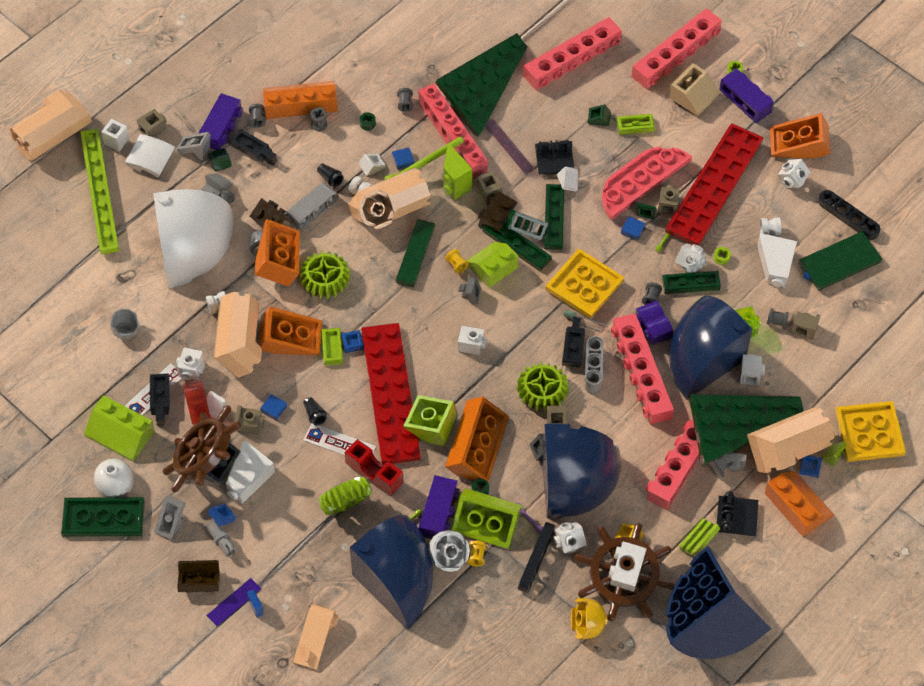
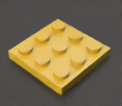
M578 248L546 284L545 290L589 319H592L624 282L625 277Z
M893 401L835 408L841 440L846 443L844 450L846 462L905 456L906 451Z

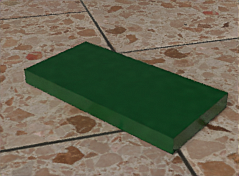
M863 231L799 259L798 263L804 272L806 271L809 274L812 283L820 291L881 263L882 257Z
M144 497L64 498L61 535L62 537L142 536L145 499Z

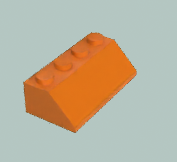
M334 81L263 88L266 119L310 115L311 111L318 107L325 109L326 113L338 112Z
M483 396L467 400L445 467L458 477L473 481L482 478L489 482L509 416Z

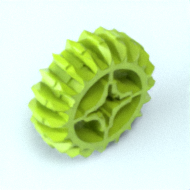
M321 250L319 255L314 252L313 258L308 256L307 261H303L299 277L302 287L306 288L307 293L311 292L313 297L318 294L320 299L323 296L329 299L330 295L336 297L337 292L342 293L343 288H347L350 281V269L343 256L338 257L337 253L331 255L330 251L324 254Z
M540 361L539 366L533 363L531 368L526 366L525 372L521 371L520 377L517 379L519 399H522L523 404L528 403L529 409L533 406L536 407V411L539 408H543V411L546 412L547 406H560L561 402L566 400L569 392L567 376L563 375L562 369L557 370L556 364L550 367L549 362L543 365Z
M357 477L323 493L318 501L325 515H335L370 497L372 490L366 478Z

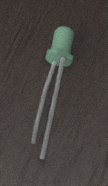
M568 310L563 312L564 317L570 318L572 321L573 316H579L609 327L603 323L578 315L577 312L574 313ZM580 322V323H581L582 325H584V326H587V327H589V328H591V329H594V330H597V331H600V332H601V330L595 329V328H593V327H590V326L585 325V324H583L582 322Z

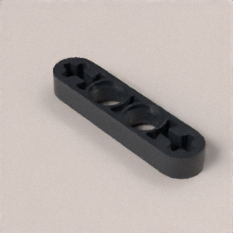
M824 190L820 193L818 203L823 209L856 232L863 231L868 240L878 238L880 225L834 192ZM844 207L847 211L841 213L837 208ZM858 217L862 222L855 223L852 221V218Z
M545 522L520 579L519 591L529 592L551 542L556 525Z

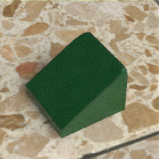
M605 104L589 108L587 123L609 126L611 111Z
M225 148L208 153L215 172L232 166L229 154Z
M638 203L636 215L654 219L657 207Z

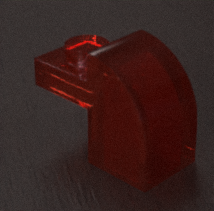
M201 379L182 383L192 424L199 422V414L202 412L207 414V418H211Z

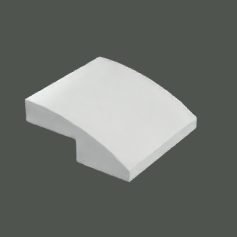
M140 134L124 164L139 172L143 169L159 178L175 146L157 138Z

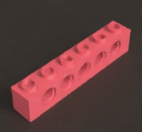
M707 8L633 65L631 77L646 89L656 85L660 78L664 75L667 76L674 67L681 65L684 59L692 56L699 47L705 46L713 36L716 37L721 31L722 20Z
M608 17L525 64L523 67V77L535 90L545 87L549 82L561 78L563 74L575 70L577 66L584 62H589L596 55L602 54L610 47L618 45L621 42L622 30Z
M433 83L418 90L420 106L446 144L458 137L464 139V142L454 149L472 168V180L483 173H488V160L437 86Z
M636 313L614 318L611 333L613 338H616L618 341L617 348L619 353H622L624 356V367L626 370L629 369L630 382L632 386L635 385L636 397L638 402H642L644 417L648 418L650 425L672 419L674 408Z
M693 419L692 421H687L683 429L685 432L682 436L679 435L674 443L675 448L673 451H668L665 457V464L658 467L655 473L657 477L654 481L651 480L645 490L647 491L648 501L666 510L669 509L700 458L697 440L693 441L690 439L696 438ZM680 453H687L688 455H687V456H684V455H681ZM674 467V468H677V469H679V470H678V471H674V470H672L671 468ZM661 483H668L669 486H664Z

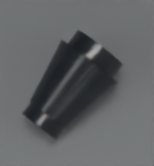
M324 163L320 164L317 168V172L329 186L337 187L342 183L344 177L340 170Z
M312 397L304 400L303 405L309 422L315 426L323 424L327 420L326 411Z

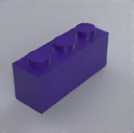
M737 68L721 79L719 90L755 123H758L772 113L774 103L772 98L761 91L758 85L751 82Z
M220 93L199 133L209 132L211 134V149L220 150L222 145L227 143L230 131L234 130L237 118H240L243 113L240 99Z
M434 475L419 524V529L425 538L432 539L439 532L450 529L448 520L449 517L453 518L455 512L453 503L454 500L459 499L460 495L458 480Z

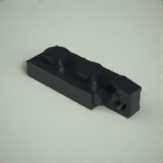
M242 129L229 141L231 146L257 161L264 162L265 160L270 165H274L278 161L277 154L272 152L269 144Z
M573 316L572 327L567 326L562 358L563 366L581 367L585 336L584 328H580L581 317Z
M169 373L150 374L151 415H156L157 426L164 425V415H169L170 411Z

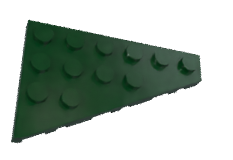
M517 33L438 78L435 82L477 137L482 133L528 47Z
M691 394L689 397L702 466H707L708 463L716 459L719 460L724 455L730 454L748 444L747 434L804 412L801 397Z

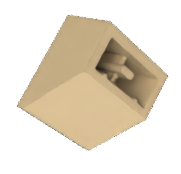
M692 63L671 84L669 98L696 116H699L718 97L720 92L708 72Z

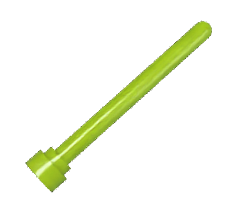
M462 137L456 138L396 175L413 168L419 170L446 154L448 145L456 148L464 142V139ZM389 174V175L385 176L384 178H385V180H387V179L392 178V177H394V176H396V175H395V174H392V175Z

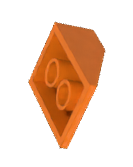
M822 113L770 127L772 157L817 158L831 154L829 125Z
M266 219L255 260V275L289 287L299 275L300 231Z
M269 306L260 318L258 345L262 348V351L273 354L318 356L320 354L322 320Z

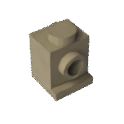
M155 109L137 119L138 129L143 135L154 137L166 129L167 120L162 113L159 114Z
M494 171L483 173L477 177V187L486 204L492 195L495 197L499 191L503 193V187Z
M673 185L661 187L658 213L675 214L680 189H676Z
M797 311L796 315H792L789 324L793 326L791 334L813 340L821 315L817 314L815 317L809 313Z
M238 405L234 422H240L241 428L237 432L258 435L260 428H263L265 416H262L261 410L242 408L241 405Z
M547 406V424H567V406Z

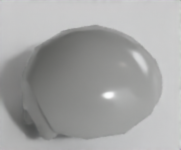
M119 309L111 317L110 328L117 338L130 339L137 334L140 323L134 311Z

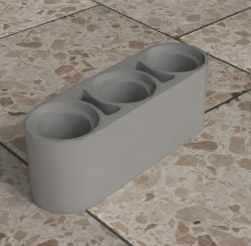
M321 183L288 210V213H290L288 217L299 228H304L337 201L339 195L329 185Z
M597 336L590 337L586 343L584 387L590 394H596L601 390L603 379L604 342Z

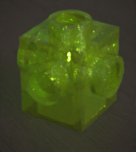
M749 306L735 310L751 326V338L758 335L761 320L758 315L756 316L753 307Z

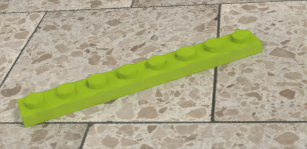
M99 129L80 131L100 253L103 255L119 252Z

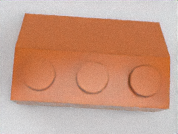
M796 471L782 472L767 483L765 495L802 537L834 516L833 512Z

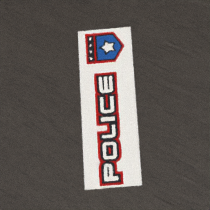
M171 363L160 373H169L170 389L182 379V377H179L178 369ZM150 383L129 401L125 407L141 415L145 414L150 409Z
M312 423L303 439L343 455L356 441L355 438L322 426H315ZM361 441L362 443H364L365 445H367L369 448H371V449L373 450V452H374V450H375V448H376L375 445H372V444L366 443V442H364V441Z

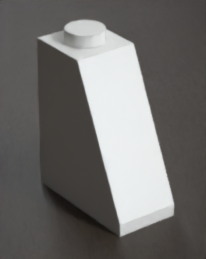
M760 233L757 247L767 284L786 288L797 241Z
M246 440L242 442L241 452L236 458L226 482L228 496L234 501L238 500L241 504L275 473L274 463Z

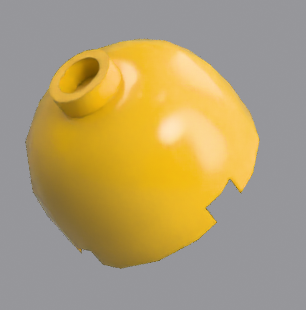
M576 599L575 602L578 603L576 607H572L570 617L572 631L576 630L577 634L574 635L575 638L592 639L600 635L608 621L603 607L593 599Z

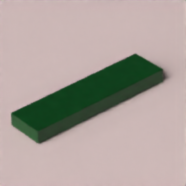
M546 184L545 222L548 223L544 234V249L563 250L564 189H562L561 184Z
M417 219L396 277V283L410 287L415 286L435 229V223Z
M505 224L499 232L487 225L482 228L483 233L496 242L506 243L519 258L539 272L552 260L551 255L518 232L508 229Z

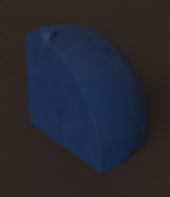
M703 296L697 300L681 317L672 336L669 350L670 369L676 386L686 400L689 399L691 394H697L741 364L743 354L747 355L752 334L751 326L731 306L713 296Z
M544 424L542 469L547 518L560 519L589 512L601 505L612 494L620 476L621 456L619 447L614 445L610 437L583 426L579 429H574L570 427V424Z
M397 515L378 524L350 546L352 575L408 629L420 616L430 597L433 582V564L429 556L428 544L418 526L409 516Z
M709 546L705 547L690 562L689 565L691 567L685 575L681 574L667 605L666 616L668 617V625H666V633L669 642L675 649L690 657L701 659L726 657L749 647L771 630L769 623L752 597Z

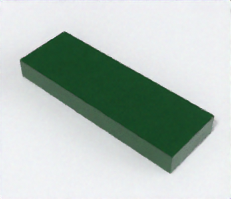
M718 271L662 275L664 294L721 289Z

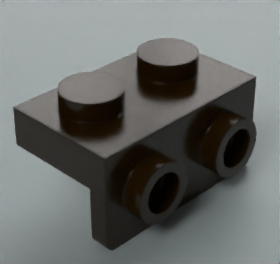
M500 191L495 197L492 195L487 203L488 208L486 210L482 209L478 216V219H480L478 226L482 227L485 224L499 232L507 221L511 209L514 210L518 202Z
M261 198L249 216L262 227H264L266 219L282 224L284 220L289 223L293 221L288 217L290 213L281 207L278 209L279 205L271 199L267 202Z
M218 560L178 562V592L219 591L220 569Z

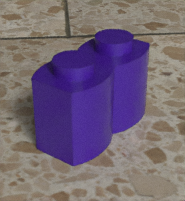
M657 301L636 308V316L643 329L646 341L649 340L651 345L672 338L674 331L672 325Z

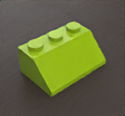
M103 395L92 409L84 436L133 462L155 433L152 420Z
M466 488L460 495L452 531L509 549L523 505Z

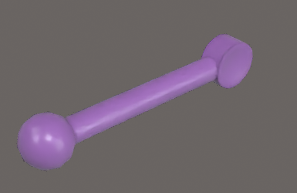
M522 509L521 514L536 528L537 532L540 534L543 529V526H539Z

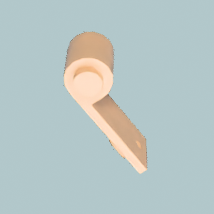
M315 604L311 605L293 663L317 670L328 632L332 627L337 626L339 620L336 610Z

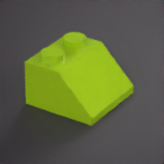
M448 145L443 167V190L447 196L450 195L455 201L472 190V168L451 145Z
M500 242L491 243L467 260L469 262L468 267L488 288L518 268V255L506 243Z
M418 395L406 419L404 428L426 443L445 446L458 417L455 404L449 400Z

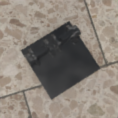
M566 139L559 142L558 140H555V142L550 140V143L541 141L536 143L535 151L538 174L559 173L564 167L574 168L572 141Z
M727 491L724 496H719L717 524L720 530L718 532L756 537L759 500L737 498L731 491Z

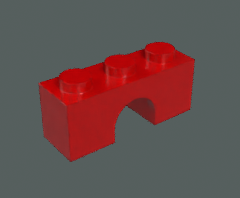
M356 439L344 452L345 464L388 495L392 496L404 483L402 470L389 461L385 464L379 462L373 455V450L360 440Z

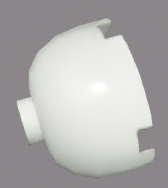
M116 458L107 459L96 468L94 472V485L103 497H123V494L127 493V491L129 493L132 490L134 475L130 466L123 460Z
M447 530L433 536L429 543L428 552L433 565L440 570L452 572L459 570L463 563L467 562L470 549L468 541L460 533Z

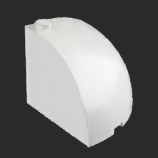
M181 189L153 193L168 287L173 288L190 283L192 279L209 272L222 259L229 248V242L234 232L232 208L223 198L201 190Z

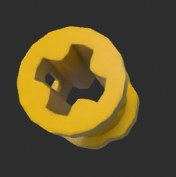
M453 249L445 256V261L454 267V271L457 274L462 273L469 266V262L462 258L458 249Z
M482 541L469 542L470 556L467 563L475 567L485 565L483 556L487 544Z

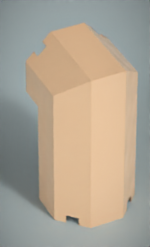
M62 90L56 91L45 99L46 105L44 108L41 106L37 112L9 128L13 141H17V148L27 160L35 159L92 123L90 113L69 91H66V93Z
M413 168L360 190L348 204L352 217L375 229L391 224L392 220L431 204V201L427 200L431 198L427 183L424 178H419L420 171Z
M232 292L221 297L214 359L239 378L250 374L254 370L252 366L255 363L258 365L261 361L262 348L255 342L259 302L250 294L239 296V292Z
M811 408L747 434L758 472L769 473L771 472L770 468H776L777 471L795 465L796 461L832 446L833 442H830V440L834 439V431L830 419L821 415V413H824L822 409Z

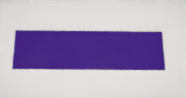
M250 578L206 616L218 626L248 601L247 592L255 590L257 593L261 588Z

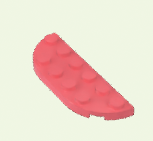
M661 146L648 149L612 174L606 181L602 192V206L606 215L612 221L691 162L692 156L678 148L672 147V149L661 148Z

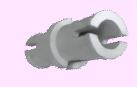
M214 520L210 521L214 528L207 523L205 526L206 530L214 538V543L220 546L227 558L232 557L229 549L235 555L237 548L229 540L227 532H223Z

